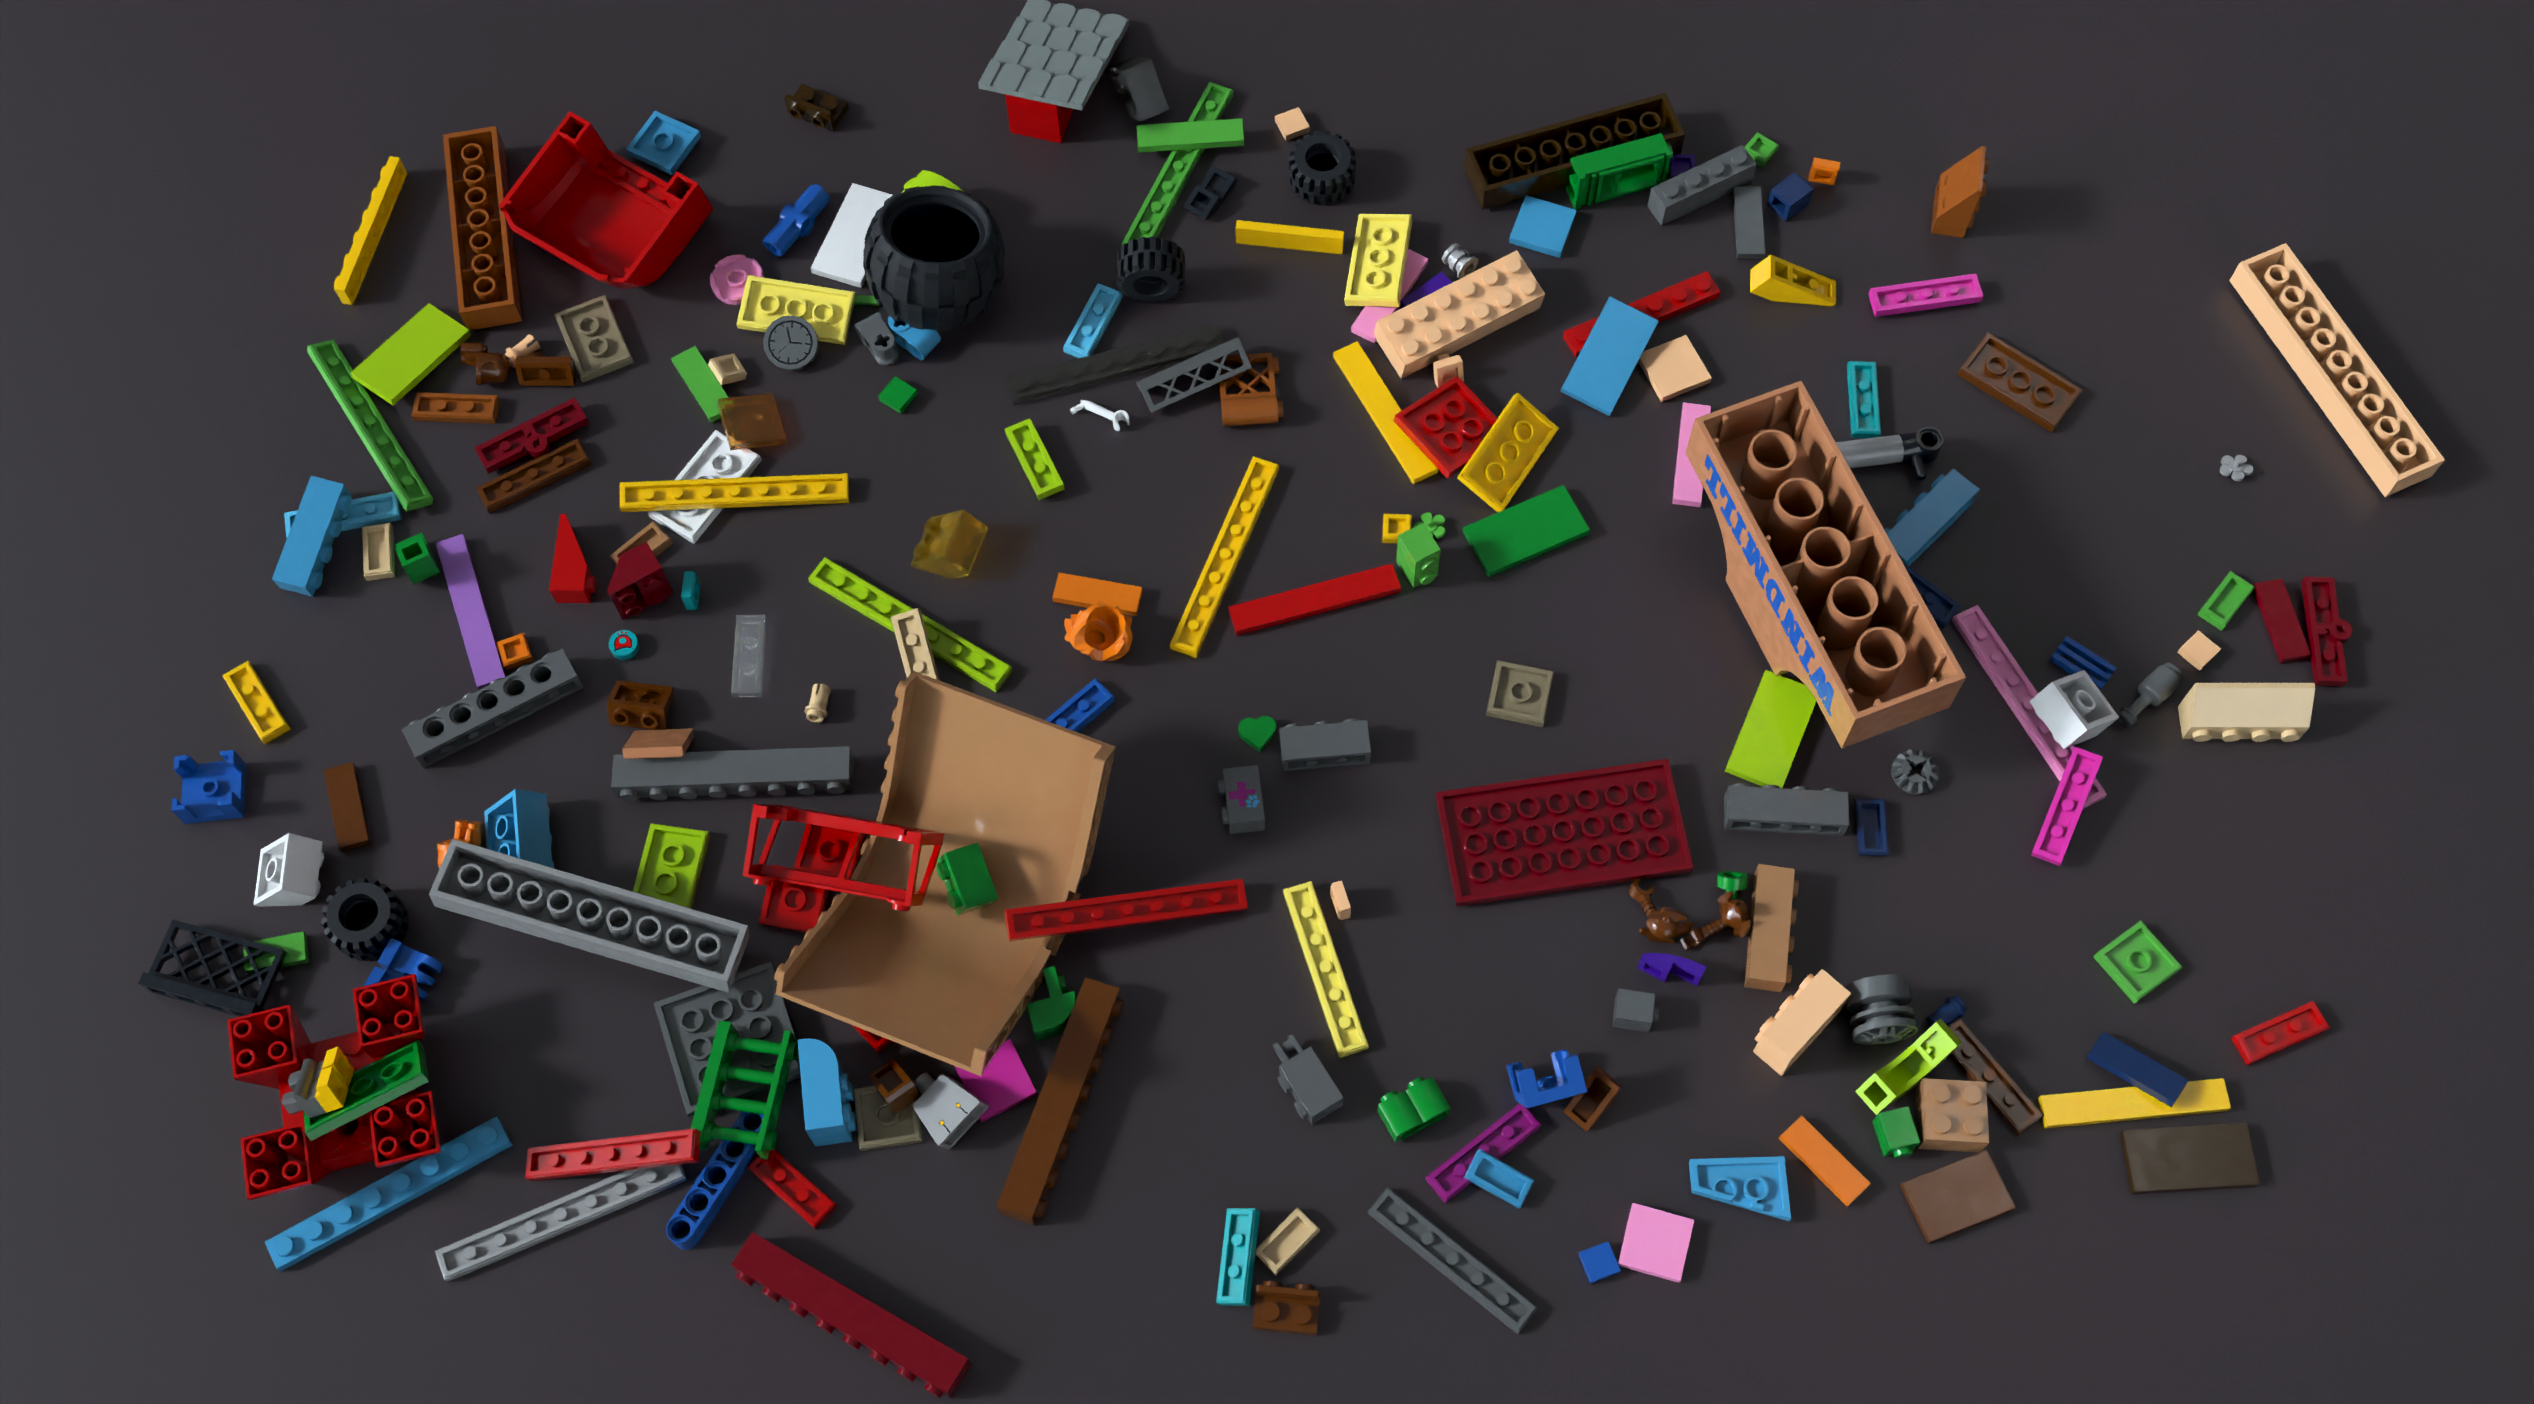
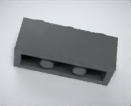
M1350 718L1339 723L1319 721L1314 725L1305 726L1293 723L1279 728L1283 771L1370 764L1371 748L1367 720L1360 721L1357 718Z

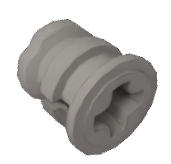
M1458 243L1452 244L1442 256L1443 263L1449 265L1453 272L1457 271L1459 279L1472 273L1478 264V259L1475 256L1470 257V253L1466 250L1462 251L1461 245Z

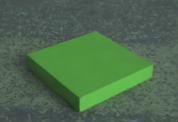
M2141 920L2093 956L2134 1004L2182 968L2180 963Z

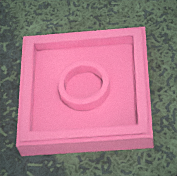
M1632 1203L1618 1265L1680 1283L1694 1220Z

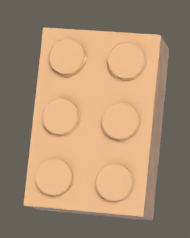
M1823 969L1816 976L1810 973L1800 984L1799 990L1795 995H1790L1782 1003L1775 1017L1771 1016L1759 1029L1760 1032L1755 1037L1758 1043L1753 1052L1782 1076L1837 1016L1851 995V992Z

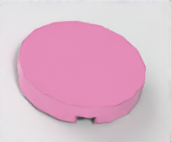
M745 255L727 256L718 261L713 273L711 272L710 274L712 291L724 303L740 305L747 276L764 277L763 269L757 260L746 258Z

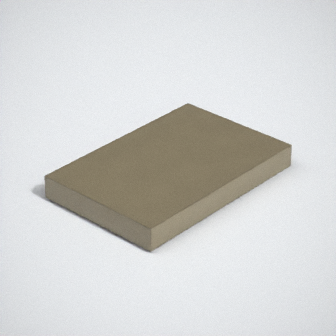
M606 295L554 314L582 383L634 363Z

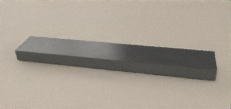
M1387 1187L1368 1210V1214L1515 1333L1518 1334L1536 1312L1538 1307L1390 1188Z

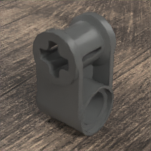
M879 312L854 324L859 338L880 365L890 366L897 362L899 351L895 345L894 336Z

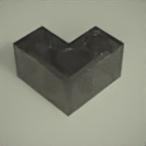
M1135 56L1109 67L1111 75L1108 76L1110 84L1114 90L1125 94L1127 99L1125 108L1130 117L1141 122L1169 110L1151 59Z

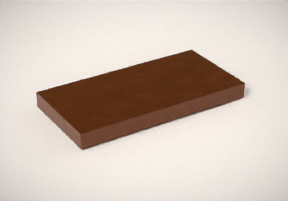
M1989 332L1957 373L1961 378L2051 433L2083 391V389Z

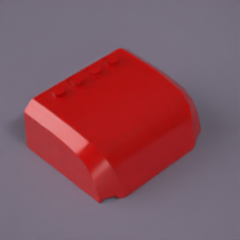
M569 111L498 205L513 232L594 279L620 289H635L647 286L659 279L681 254L713 210L712 205L697 182L677 171L668 183L608 150L593 125Z

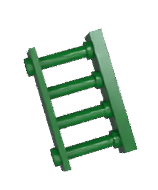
M718 1022L691 1129L695 1128L701 1131L700 1150H707L709 1142L714 1139L756 1145L755 1151L761 1159L768 1160L769 1152L774 1150L777 1142L775 1128L792 1060L795 1061L799 1053L798 1042L791 1031L785 1030L782 1043L739 1037L737 1030L731 1022ZM740 1049L778 1055L775 1071L768 1072L734 1067L730 1063L732 1052ZM729 1079L769 1084L771 1087L767 1102L724 1096L722 1092L724 1083L729 1081ZM729 1109L762 1114L763 1119L760 1131L753 1132L717 1126L715 1123L717 1111Z

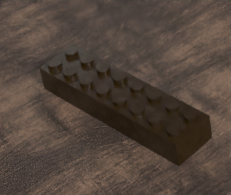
M1662 93L1467 148L1465 151L1464 169L1483 210L1525 198L1526 195L1532 196L1571 185L1569 175L1576 174L1570 162L1572 157L1662 133L1666 143H1670L1673 155L1680 154L1685 133L1666 93Z

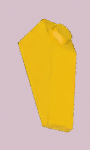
M1769 255L1750 270V293L1776 302L1834 306L1836 304V281L1776 256Z

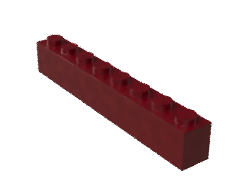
M753 1232L731 1264L737 1272L735 1277L750 1287L754 1283L764 1288L762 1294L777 1303L780 1299L787 1301L791 1304L788 1309L805 1319L807 1314L817 1319L815 1325L825 1332L832 1334L836 1330L844 1335L843 1342L856 1350L863 1346L871 1351L869 1357L883 1366H886L888 1362L897 1366L899 1369L896 1373L910 1382H913L915 1378L926 1384L924 1389L939 1399L943 1394L952 1398L972 1365L965 1356Z

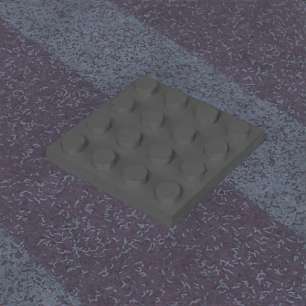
M771 961L736 973L729 993L702 985L654 1002L684 1107L689 1118L695 1114L719 1021L731 1022L737 1030L739 1037L782 1043L784 1031L788 1030L796 1038L784 998L776 995L777 981L774 980L775 970ZM737 1049L736 1052H732L730 1063L734 1067L774 1072L778 1055ZM799 1053L795 1061L792 1060L787 1082L801 1077ZM729 1079V1081H725L722 1092L724 1096L742 1099L770 1089L771 1085Z

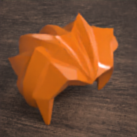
M1099 601L1086 610H1080L1078 614H1070L1071 619L1065 618L1064 626L1067 632L1064 637L1065 640L1070 642L1075 649L1080 650L1082 654L1090 655L1092 660L1115 661L1129 652L1133 640L1130 629L1132 618L1122 615L1119 606L1112 608Z

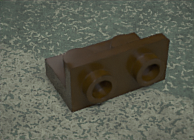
M804 84L800 85L794 96L786 94L784 97L787 112L792 117L804 119L813 123L818 128H826L833 132L849 109L847 101Z

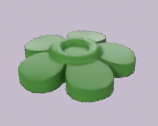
M1426 512L1421 515L1422 522L1414 524V527L1423 523L1432 537L1434 535L1436 538H1441L1445 534V528L1442 527L1445 524V519L1442 515H1436L1433 518L1431 513Z

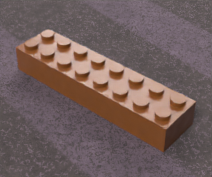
M496 126L443 134L459 314L469 330L522 322L514 232L498 207L509 192L504 142Z

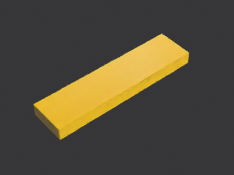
M1237 220L1236 222L1237 244L1343 254L1344 231Z

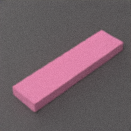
M1408 249L1400 302L1408 295L1428 265V258ZM1365 306L1351 326V332L1375 344L1377 341L1374 335L1376 321L1397 311L1399 307Z
M1683 402L1672 504L1693 507L1701 506L1703 486L1686 455V450L1695 418L1709 414L1711 406Z

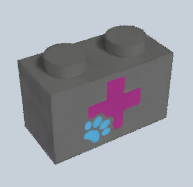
M1258 765L1223 769V779L1218 780L1219 796L1226 798L1227 806L1221 807L1223 825L1229 824L1230 834L1265 831V815Z

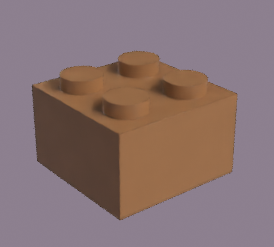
M1922 1079L1915 1088L1917 1134L1920 1140L1918 1149L1980 1153L1989 1144L1986 1082Z

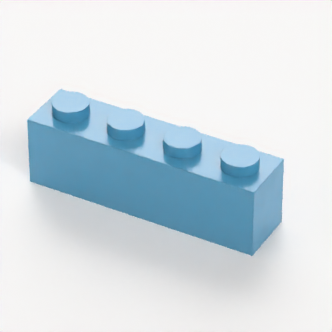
M1952 469L1946 476L1941 474L1931 486L1933 489L1928 494L1922 492L1913 503L1915 506L1910 511L1905 509L1896 519V525L1892 529L1889 527L1885 529L1901 561L1907 566H1910L1975 501L1980 489L1955 469Z
M315 476L310 477L272 580L279 588L313 597L315 589H319L323 580L322 570L325 563H328L332 557L333 549L331 546L334 538L338 537L341 532V519L344 511L349 510L352 502L351 493L344 484Z

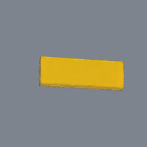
M249 661L222 675L264 744L291 729Z

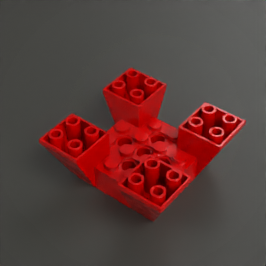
M411 974L352 989L358 1032L311 1043L290 1004L228 1019L234 1079L279 1089L280 1101H282L283 1095L292 1091L288 1083L290 1074L301 1070L304 1059H313L317 1063L324 1060L327 1050L339 1046L354 1067V1071L416 1040L421 1042L425 1033L417 976ZM417 1088L312 1141L305 1134L304 1111L291 1115L281 1102L283 1128L240 1138L246 1195L249 1201L313 1185L331 1172L372 1161H375L377 1168L441 1152L433 1092L427 1091L418 1094ZM355 1125H358V1128L355 1130V1132L350 1134L351 1129Z

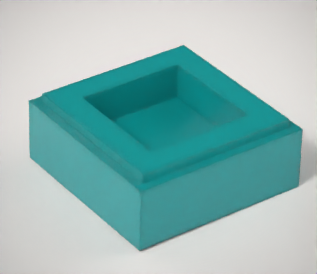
M684 571L681 598L687 610H697L701 584L694 571Z

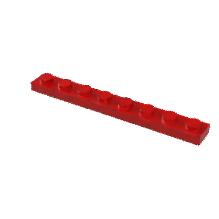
M1243 879L1012 908L1006 909L1004 913L1008 940L1017 941L1244 911L1248 908L1244 881Z

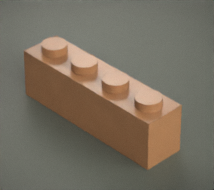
M1758 864L1754 873L1750 914L1751 926L1749 929L1744 985L1746 988L1781 992L1785 984L1791 981L1792 965L1787 963L1788 954L1793 953L1795 938L1790 936V926L1795 925L1797 909L1792 908V899L1797 897L1799 880L1794 879L1795 869Z

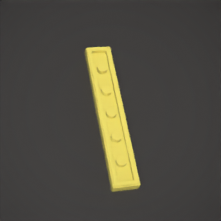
M1312 881L1283 889V894L1339 1058L1368 1050L1369 1045Z

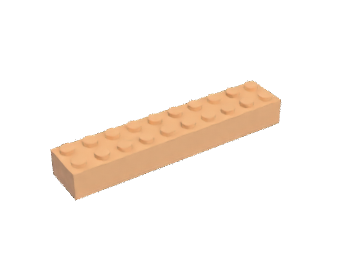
M2287 243L2240 262L2229 281L2384 497L2432 477L2445 459Z

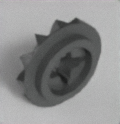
M1909 749L1902 754L1899 753L1892 764L1891 774L1894 782L1900 789L1907 793L1918 795L1927 793L1935 787L1939 779V766L1934 762L1933 756L1929 757L1924 754L1923 750L1912 751ZM1911 766L1914 768L1923 766L1920 772L1921 776L1915 774L1908 777L1912 769Z

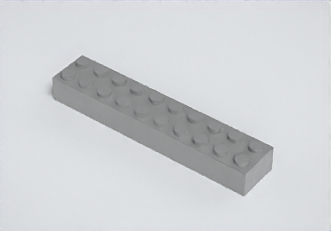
M452 839L429 893L435 907L727 993L730 992L749 940L748 925Z

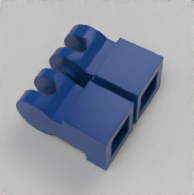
M391 938L377 961L383 969L375 966L364 986L415 974L418 984L432 987L435 979L425 974V972L430 970L440 973L444 965L433 957L403 945L402 942ZM418 987L419 998L425 1000L428 994Z

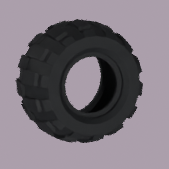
M917 186L905 189L900 194L892 195L884 201V206L876 211L865 236L863 267L869 289L878 305L887 310V315L896 321L909 324V327L921 330H951L953 327L965 326L975 321V317L978 314H984L995 299L1004 275L1005 248L996 219L993 218L990 214V209L983 202L975 200L971 197V194L947 188L946 186Z

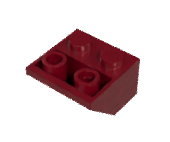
M647 542L620 555L607 589L622 620L637 616L643 609L653 604L661 603L668 596L674 594L662 567Z

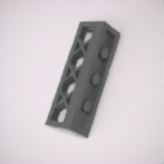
M1236 337L1141 379L1136 384L1152 413L1252 367L1239 337ZM1237 350L1244 365L1236 369L1224 366L1227 354ZM1222 357L1220 364L1213 361ZM1207 363L1218 367L1215 377L1209 381L1198 377L1202 365ZM1197 368L1195 375L1188 373ZM1222 369L1229 371L1220 375ZM1182 374L1193 378L1189 390L1184 392L1173 388L1177 376ZM1172 379L1170 386L1162 384ZM1196 380L1204 382L1198 386H1195ZM1157 385L1168 389L1164 401L1154 405L1148 389ZM1171 391L1178 393L1177 395L1169 398Z

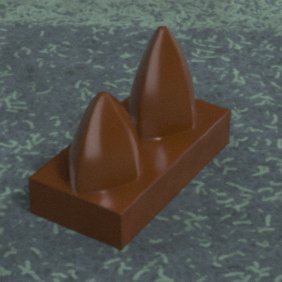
M537 351L528 357H516L514 363L519 385L575 386L577 380L572 357L565 354L558 357H545L540 351Z

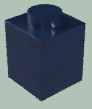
M1794 172L1771 189L1767 205L1786 222L1809 205L1813 188L1807 180Z

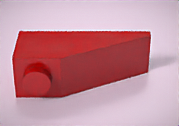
M560 514L549 591L556 603H590L591 594L596 591V577L591 573L567 515Z

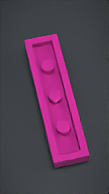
M1977 274L1870 288L1868 293L1875 317L1979 303L1983 299Z
M2074 746L2031 856L2061 866L2102 762V756Z

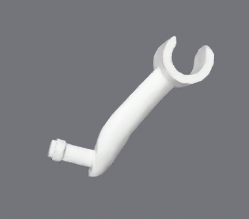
M1080 400V404L1070 409L1071 413L1075 414L1084 408L1112 420L1116 431H1120L1118 423L1120 420L1125 421L1128 426L1130 425L1129 416L1126 411L1112 412L1088 400Z

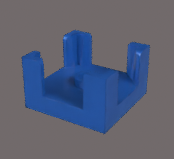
M235 750L220 751V755L225 761L200 764L190 755L174 756V771L182 778L181 803L176 798H172L171 811L184 824L244 817L246 763Z
M1566 1049L1552 1052L1551 1059L1556 1077H1543L1538 1079L1537 1082L1532 1068L1523 1069L1521 1062L1507 1064L1506 1068L1515 1101L1526 1108H1531L1587 1092L1578 1055L1573 1054L1569 1057L1568 1050Z

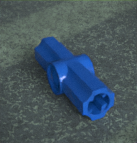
M817 184L810 185L794 205L789 203L782 209L778 223L762 240L764 247L776 257L783 256L799 236L805 237L810 233L816 216L830 201L829 194Z

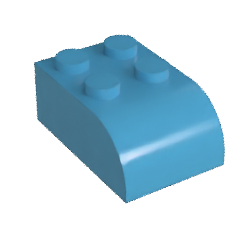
M799 1039L798 1049L805 1131L815 1147L853 1141L852 1131L857 1130L855 1113L851 1111L849 1101H854L852 1082H849L847 1073L844 1072L835 1053L826 1043L817 1039Z

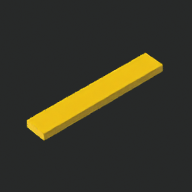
M1358 341L1333 352V358L1411 482L1416 484L1437 474L1438 468L1393 421L1395 414L1402 410Z
M2224 1078L2188 1081L2172 1107L2137 1087L2042 1095L2038 1098L2040 1112L2043 1114L2042 1122L2044 1129L2224 1112L2231 1109Z

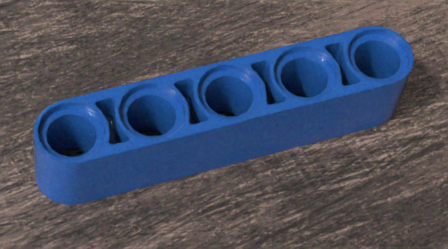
M742 1112L731 1128L750 1131L748 1130L749 1123L755 1119L762 1120L763 1115ZM760 1127L756 1130H753V1132H759ZM722 1140L666 1226V1234L675 1246L682 1250H689L699 1243L747 1170V1166L757 1155L755 1151L756 1145ZM744 1146L743 1153L740 1156L730 1157L731 1150L734 1147ZM720 1172L726 1173V1178L722 1183L712 1184L716 1174ZM702 1199H707V1207L702 1211H695L696 1203ZM684 1226H689V1234L683 1239H677L678 1230Z

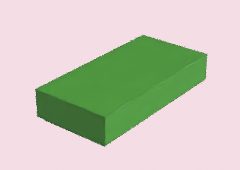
M2230 571L2197 615L2222 631L2255 586Z
M304 931L254 941L285 950L287 954L281 968L309 963L308 939ZM243 947L244 957H246L248 955L246 953L245 948ZM267 953L255 959L260 971L271 966L275 955ZM251 962L244 965V970L248 975L255 973Z

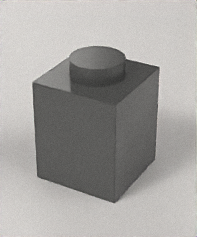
M1618 989L1615 997L1612 1027L1649 1032L1652 1023H1657L1660 1005L1654 1004L1655 994Z

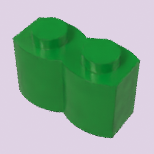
M1423 1076L1416 1078L1407 1085L1409 1089L1397 1093L1394 1090L1380 1099L1381 1103L1378 1104L1377 1111L1395 1143L1410 1137L1423 1128L1431 1126L1450 1114L1451 1108L1433 1077L1424 1079Z

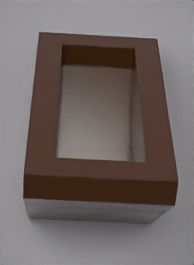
M894 1059L867 1076L894 1115L920 1098L915 1084Z
M1599 1066L1594 1069L1585 1081L1587 1092L1575 1095L1563 1111L1586 1132L1592 1128L1614 1103L1622 1088L1617 1081Z

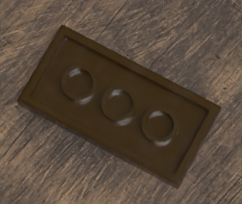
M2247 1123L2132 1129L2120 1132L2131 1194L2256 1187L2260 1184Z

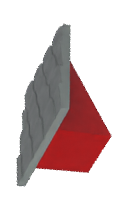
M1027 0L1007 37L986 67L978 82L979 89L1005 94L1011 133L1061 144L1073 109L1083 110L1130 25L1129 19L1118 14H1102L1094 9H1078L1065 3L1054 4L1048 0Z

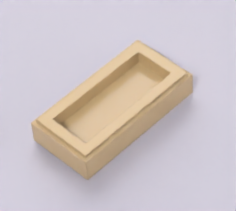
M385 523L362 527L364 578L366 581L395 577L394 531L392 524Z
M1297 1207L1256 1249L1255 1256L1277 1276L1320 1232V1228Z

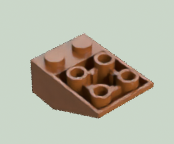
M1986 146L1979 147L1941 173L1935 189L1932 234L1963 238L1967 228H1972L1975 213H1978L1981 197L1985 196L1987 190V181L1983 180V176L1987 174L1989 167V158H1985Z

